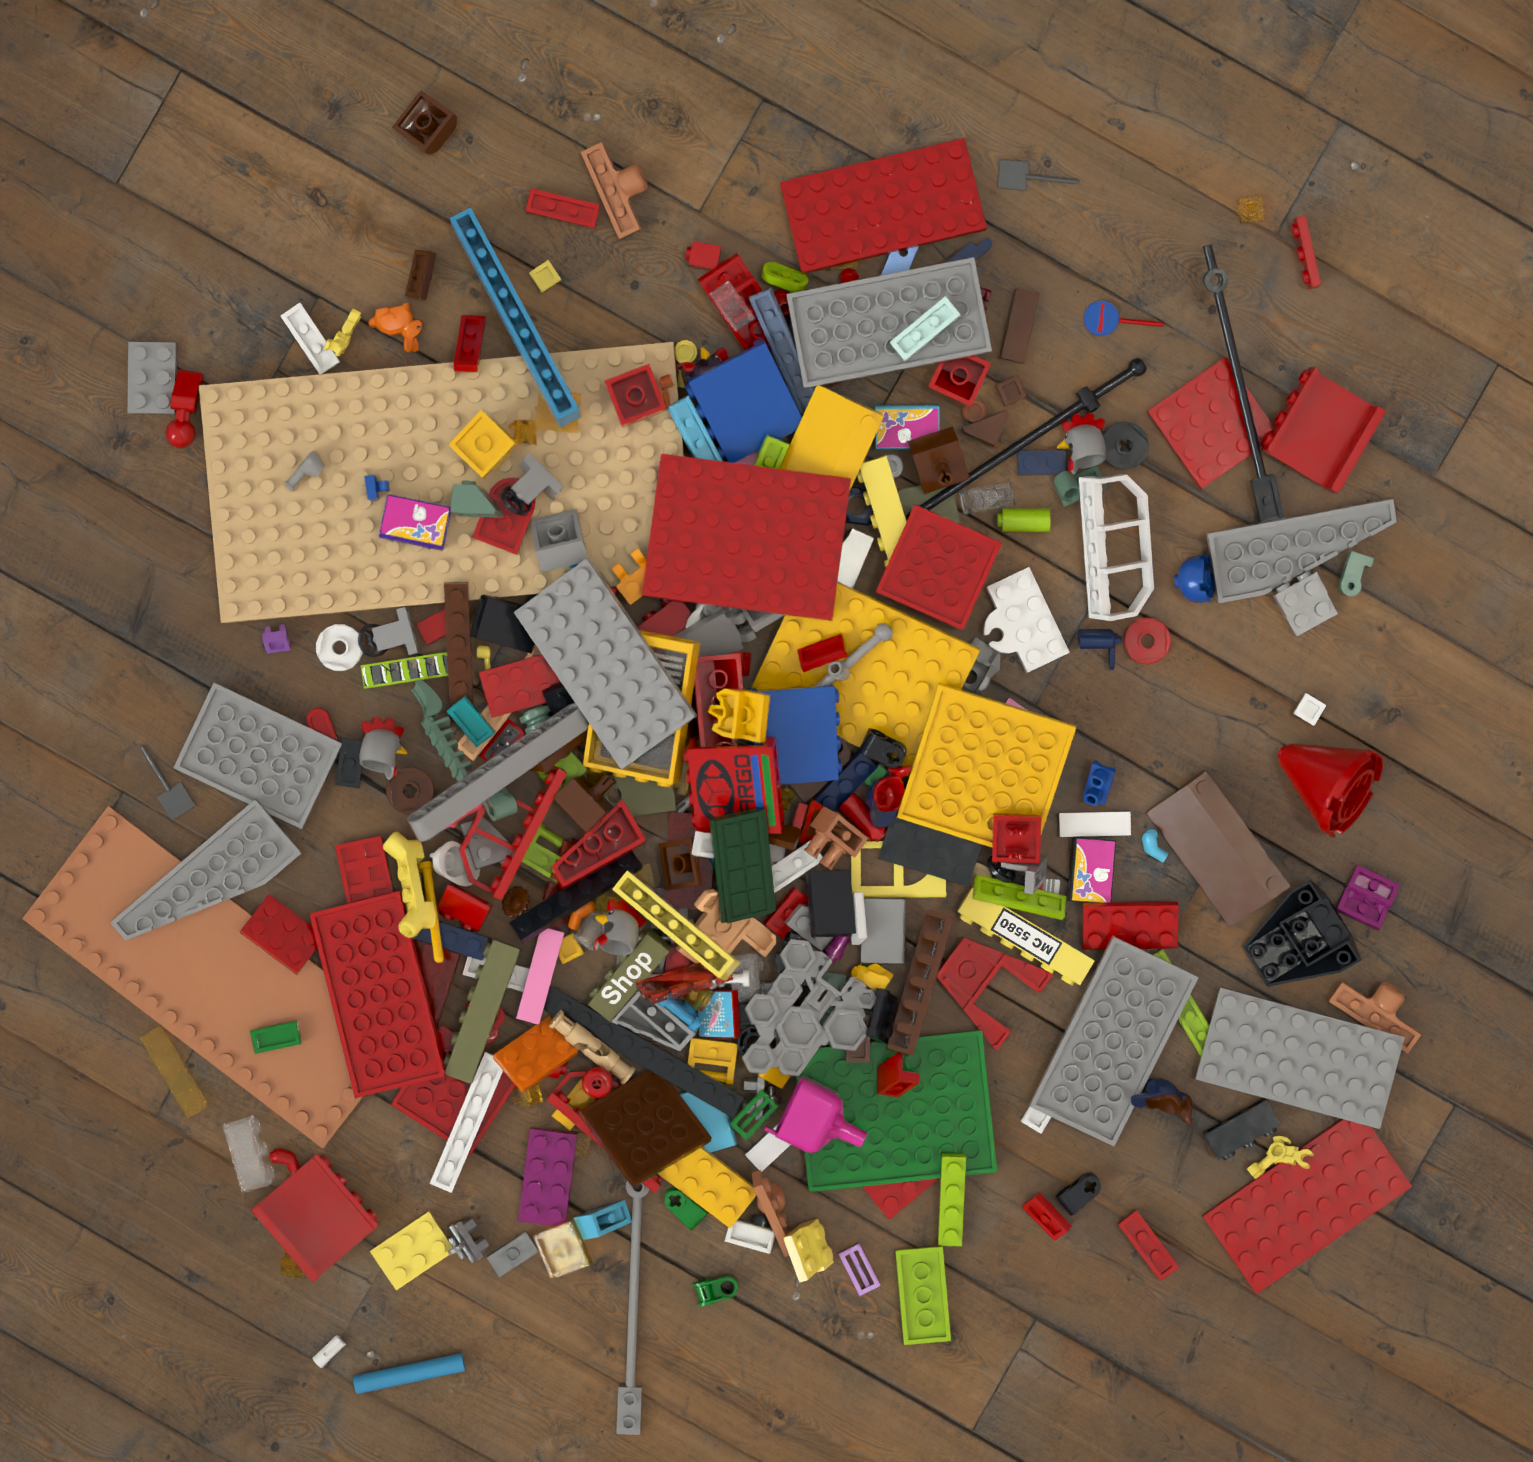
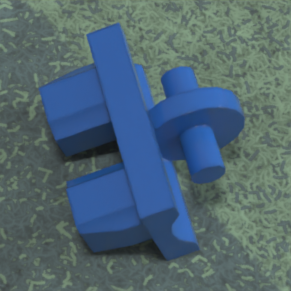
M1094 760L1083 793L1085 803L1092 806H1097L1098 803L1101 805L1106 804L1116 768L1104 766L1099 761Z

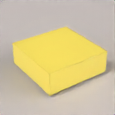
M549 260L529 272L542 293L562 281Z

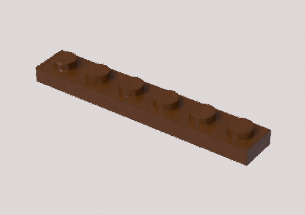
M444 582L449 706L451 707L465 695L474 705L471 636H469L471 632L468 582ZM450 716V723H456Z

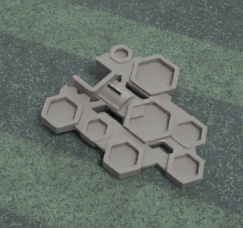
M791 939L780 953V958L785 966L784 971L779 974L766 995L755 994L744 1008L751 1025H755L760 1036L755 1044H751L742 1057L749 1073L766 1074L769 1068L779 1067L782 1075L798 1077L821 1045L826 1046L829 1042L832 1049L856 1051L866 1037L867 1027L863 1020L866 1014L863 1009L870 1010L875 1004L876 996H874V991L867 989L865 984L856 977H850L841 990L838 991L821 978L831 965V959L823 952L813 951L809 941ZM805 980L810 993L799 1007L792 1006L802 993L801 984ZM823 992H826L822 999L818 1002V999L823 994ZM830 1006H836L821 1027L819 1021ZM776 1029L780 1042L775 1049H771L769 1044L775 1037L773 1031Z

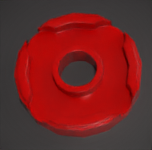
M1146 617L1138 619L1129 625L1124 633L1123 644L1126 653L1132 660L1139 664L1150 665L1159 662L1166 656L1170 650L1171 637L1169 630L1162 622L1155 618ZM1145 634L1151 635L1154 639V643L1150 648H1145L1141 644V638Z

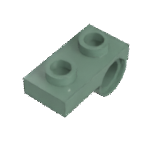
M1097 466L1077 475H1072L1069 471H1063L1055 477L1054 488L1064 507L1080 500L1079 477H1103ZM1106 483L1102 484V489L1107 488Z

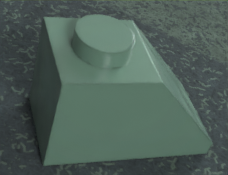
M463 480L462 484H453L451 513L464 517L504 518L502 510L485 489L476 485V482Z

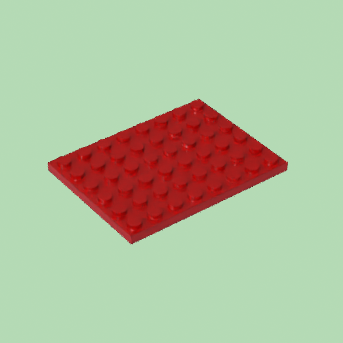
M661 453L642 596L832 621L851 478Z

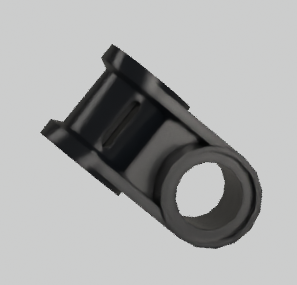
M872 728L868 729L859 748V752L864 756L875 759L892 768L900 766L907 754L903 743ZM893 751L898 752L896 758L892 757Z
M1085 1173L1072 1184L1062 1189L1056 1195V1199L1072 1216L1100 1193L1101 1184L1095 1174ZM1086 1181H1089L1090 1183L1094 1182V1183H1093L1094 1188H1093V1189H1090L1089 1187L1086 1188L1085 1182H1086Z

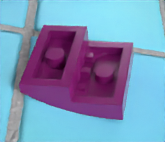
M1356 865L1341 895L1336 910L1375 930H1379L1389 907L1392 906L1400 885Z

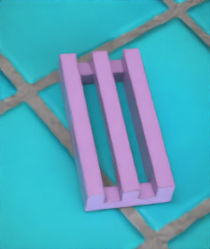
M860 1242L838 1253L859 1296L881 1286ZM856 1250H858L874 1282L871 1285L854 1254ZM848 1254L865 1285L863 1289H861L845 1257Z

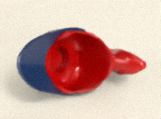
M911 766L889 767L885 777L879 778L870 786L866 795V804L870 808L871 821L875 827H886L893 822L905 792L902 778L909 775Z

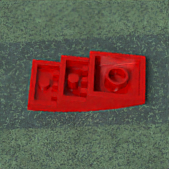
M736 253L697 280L744 351L755 346L753 342L760 338L763 339L768 350H770L771 347L749 300L750 296L762 290L740 256Z

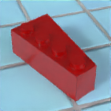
M623 799L551 866V871L562 890L646 843L645 837Z

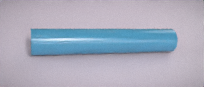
M457 1353L354 1375L353 1383L356 1394L464 1372L466 1371L463 1353Z

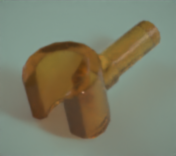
M669 374L659 379L666 409L670 405L667 389L674 386Z

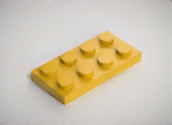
M704 1147L699 1148L658 1173L730 1229L757 1195L753 1184Z

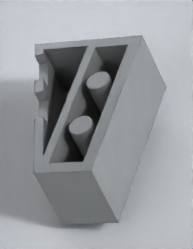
M645 981L611 1022L623 1025L638 1034H644L653 1038L652 1040L681 1051L696 1034L699 1027L695 1031L690 1030L687 1027V1023L665 1006L661 1007L658 1005L655 998V989Z

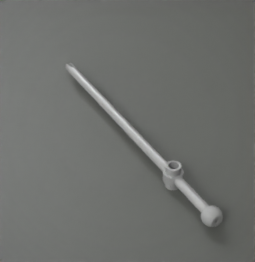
M887 623L878 624L875 628V634L843 662L838 660L830 663L828 667L829 674L814 687L830 686L835 680L843 681L848 679L850 667L880 641H888L892 638V628ZM689 795L676 806L678 813H683L691 806L689 804Z

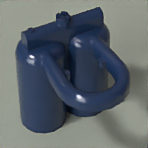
M1078 629V645L1080 649H1109V670H1114L1115 644L1122 642V636H1119L1118 633H1113L1112 629Z

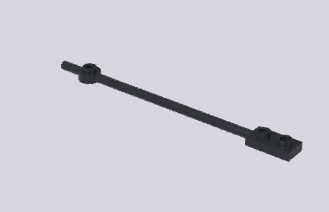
M1212 244L1202 246L1208 271L1203 276V285L1208 291L1214 293L1257 478L1250 480L1259 521L1266 522L1285 518L1275 475H1266L1223 290L1228 284V276L1223 270L1217 268ZM1213 276L1218 277V283L1216 285H1213L1211 283V278Z

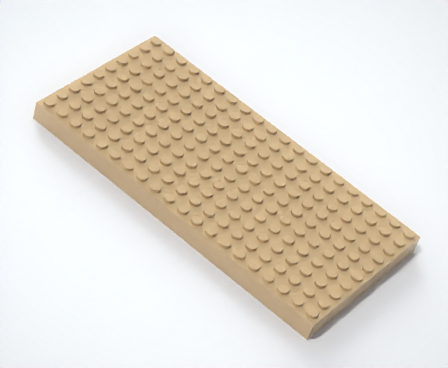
M667 342L549 353L574 398L581 418L559 428L521 356L482 359L479 362L478 372H454V362L200 385L199 393L221 623L445 603L444 582H468L469 601L480 600L483 594L498 598L538 595L569 572L570 566L541 572L535 551L531 523H529L517 555L472 538L480 517L457 516L453 513L450 516L443 551L429 550L426 547L397 541L391 542V540L379 538L387 494L451 507L453 484H462L463 480L474 481L477 486L485 489L489 494L492 487L498 481L505 478L520 479L526 474L519 465L529 453L563 486L560 494L553 500L544 491L536 497V507L531 520L577 509L587 557L594 563L608 586L616 588V585L621 581L611 569L612 567L620 563L628 575L639 569L640 566L631 556V553L637 548L647 559L661 453L684 456L683 438L667 409V406L679 400L674 343ZM649 364L667 411L622 428L604 381ZM480 410H483L490 418L496 420L517 443L510 450L512 454L497 470H491L485 478H482L448 445ZM312 451H315L325 467L317 477L305 474L295 486V490H289L284 483L290 479L305 458ZM375 475L377 482L389 481L390 491L379 492L380 500L369 501L364 476Z

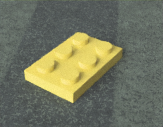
M428 1211L371 1249L370 1252L391 1284L398 1290L449 1255L447 1251L452 1248V1245L436 1219Z

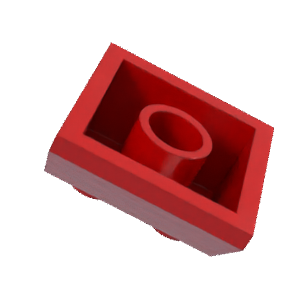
M976 356L940 362L928 387L972 407L991 363Z
M452 882L448 884L437 909L441 911L440 915L450 921H453L455 918L462 922L461 926L474 932L475 929L481 930L494 904Z

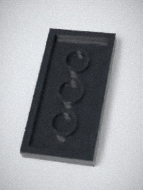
M895 815L893 822L888 825L878 859L969 887L982 844L897 818V815Z

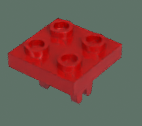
M994 813L992 862L1040 864L1042 815Z

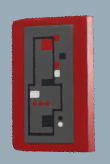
M508 718L479 756L486 762L525 736V731Z

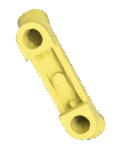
M393 832L383 844V849L397 860L398 879L401 881L403 889L402 900L406 905L407 914L400 921L398 927L404 936L414 938L421 929H432L436 922L433 901L424 902L417 866L423 860L424 852L422 844L418 839L407 840L399 832Z

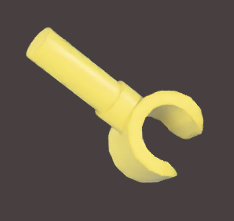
M479 645L477 647V658L484 659L485 669H490L491 649L488 646Z

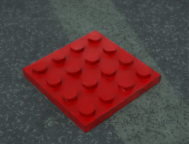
M1226 357L1147 411L1200 489L1251 455L1231 365ZM1246 387L1261 448L1264 445L1262 443L1263 438L1269 431L1272 432L1274 426Z
M914 504L876 592L963 630L1002 542Z
M442 1024L437 1032V1037L444 1061L447 1053L452 1054L454 1046L450 1044L455 1032ZM504 1071L468 1155L472 1154L516 1086ZM447 1075L404 1086L400 1089L391 1105L448 1141L471 1084Z

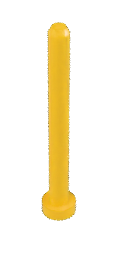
M425 861L418 864V871L423 874L426 902L433 901L436 922L434 927L430 929L434 960L436 963H441L444 956L432 877L434 868L432 861Z

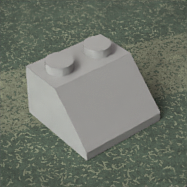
M577 509L530 520L535 551L541 572L579 564L588 558Z

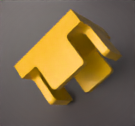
M480 410L448 445L482 478H485L491 470H497L512 454L510 450L517 443L496 420L490 418L483 410Z

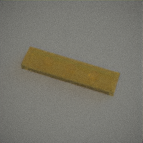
M160 1025L139 1037L186 1118L188 1119L209 1107L163 1027Z

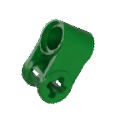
M670 1187L666 1191L664 1197L666 1207L691 1231L708 1214L704 1208L676 1187ZM671 1195H673L674 1197L680 1195V1202L678 1203L674 1201L673 1203H671Z
M724 1274L692 1283L693 1288H696L699 1298L698 1307L708 1306L734 1297L739 1288L738 1278L733 1274ZM724 1281H731L734 1284V1290L725 1291L722 1288V1283Z

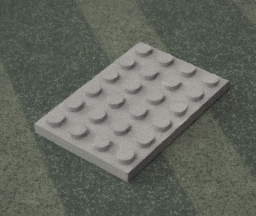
M214 682L173 768L245 803L250 804L253 800L257 799L269 814L303 829L339 754L342 743Z

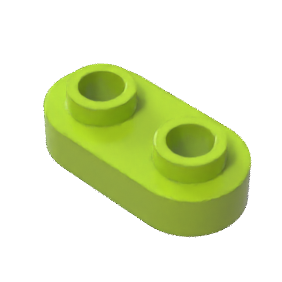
M776 262L765 263L761 272V277L767 284L778 286L791 293L805 291L808 284V277L805 274Z

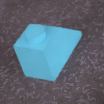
M625 1200L590 1210L573 1218L580 1240L600 1237L632 1222Z

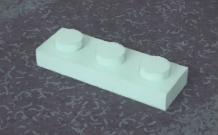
M945 296L895 337L890 344L906 362L958 319L961 314Z

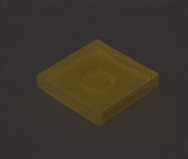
M574 1219L533 1235V1239L551 1279L593 1263Z

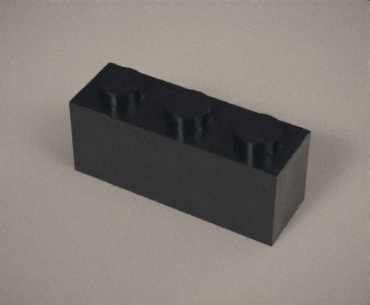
M1262 1098L1203 1131L1202 1134L1218 1160L1221 1158L1227 1160L1236 1154L1235 1150L1243 1146L1246 1149L1257 1142L1256 1138L1262 1135L1267 1137L1277 1131L1276 1127L1280 1123L1267 1100Z

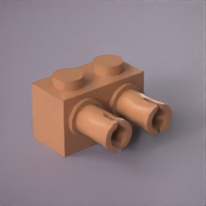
M823 806L810 825L815 829L816 834L804 851L816 859L826 843L831 842V847L819 863L832 871L842 854L847 853L856 857L868 840V837L838 813Z

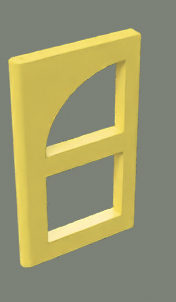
M866 841L862 848H881L883 841ZM861 850L856 857L851 856L852 895L855 892H861L864 894V898H940L947 896L946 880L929 874L914 884L904 886L903 866L894 864V886H861Z

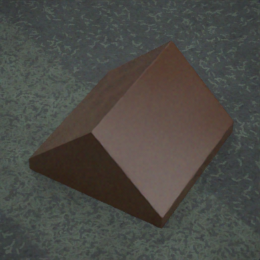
M694 837L659 844L666 891L702 885L698 856L691 854Z

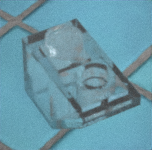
M1011 482L981 486L959 492L964 515L1015 505Z

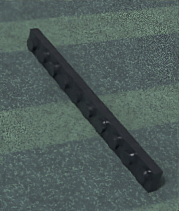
M550 985L544 1010L555 1016L562 1010L567 1018L574 1023L578 1022L608 1047L734 1118L745 1096L620 1024L617 1025L609 1022L597 1011Z

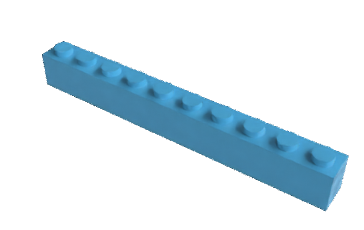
M469 208L451 217V225L559 428L581 418L574 398L474 212Z

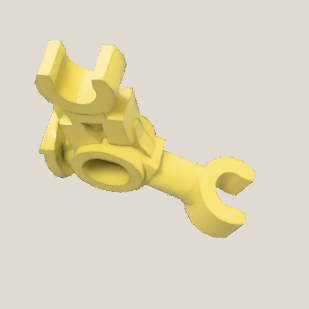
M352 309L342 327V331L339 330L333 340L328 339L323 349L334 351L335 356L344 354L350 344L353 330L361 319V312Z
M1274 1136V1143L1270 1145L1268 1152H1266L1267 1156L1260 1162L1249 1166L1247 1170L1257 1179L1273 1163L1276 1165L1283 1162L1296 1165L1297 1162L1302 1168L1309 1169L1310 1165L1303 1162V1158L1305 1156L1313 1157L1314 1154L1308 1149L1298 1151L1299 1147L1286 1146L1285 1143L1291 1144L1287 1137Z

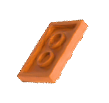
M550 1016L493 1055L494 1061L522 1093L578 1055L579 1050L564 1039V1035L555 1028L551 1029L549 1027L552 1021Z

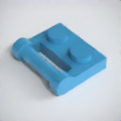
M660 983L654 990L656 1003L661 1007L665 1006L687 1023V1027L690 1030L695 1031L702 1022L697 1017L696 1007L688 1000L685 1002L678 997V993L672 987L668 986L666 988Z

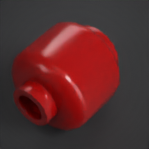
M599 1066L588 1069L582 1079L584 1092L592 1098H602L608 1095L613 1086V1077L610 1071L608 1072L605 1068Z

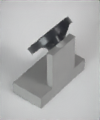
M529 453L519 465L526 474L513 486L505 487L501 492V499L504 505L513 513L526 515L532 508L531 502L542 491L553 500L560 494L563 486ZM506 497L510 498L511 501H512L515 505H517L519 509H517V508H515L513 505H511L510 502L507 500ZM524 502L527 504V510H525Z
M408 607L396 609L399 618L397 622L382 626L369 624L360 630L358 645L365 655L378 657L383 655L387 649L406 644L408 655L420 653ZM368 627H374V628H372V631H373V632H371V631L368 630L367 628H368ZM363 633L368 636L367 642L371 646L370 652L363 645ZM376 648H377L378 651H381V650H382L381 653H379V654H374Z
M991 855L987 859V865L998 879L1006 883H1011L1016 878L1015 871L1026 872L1024 893L1034 894L1046 879L1048 856L1040 855V864L997 862L993 865ZM997 870H999L1003 874H1006L1010 878L1003 876Z

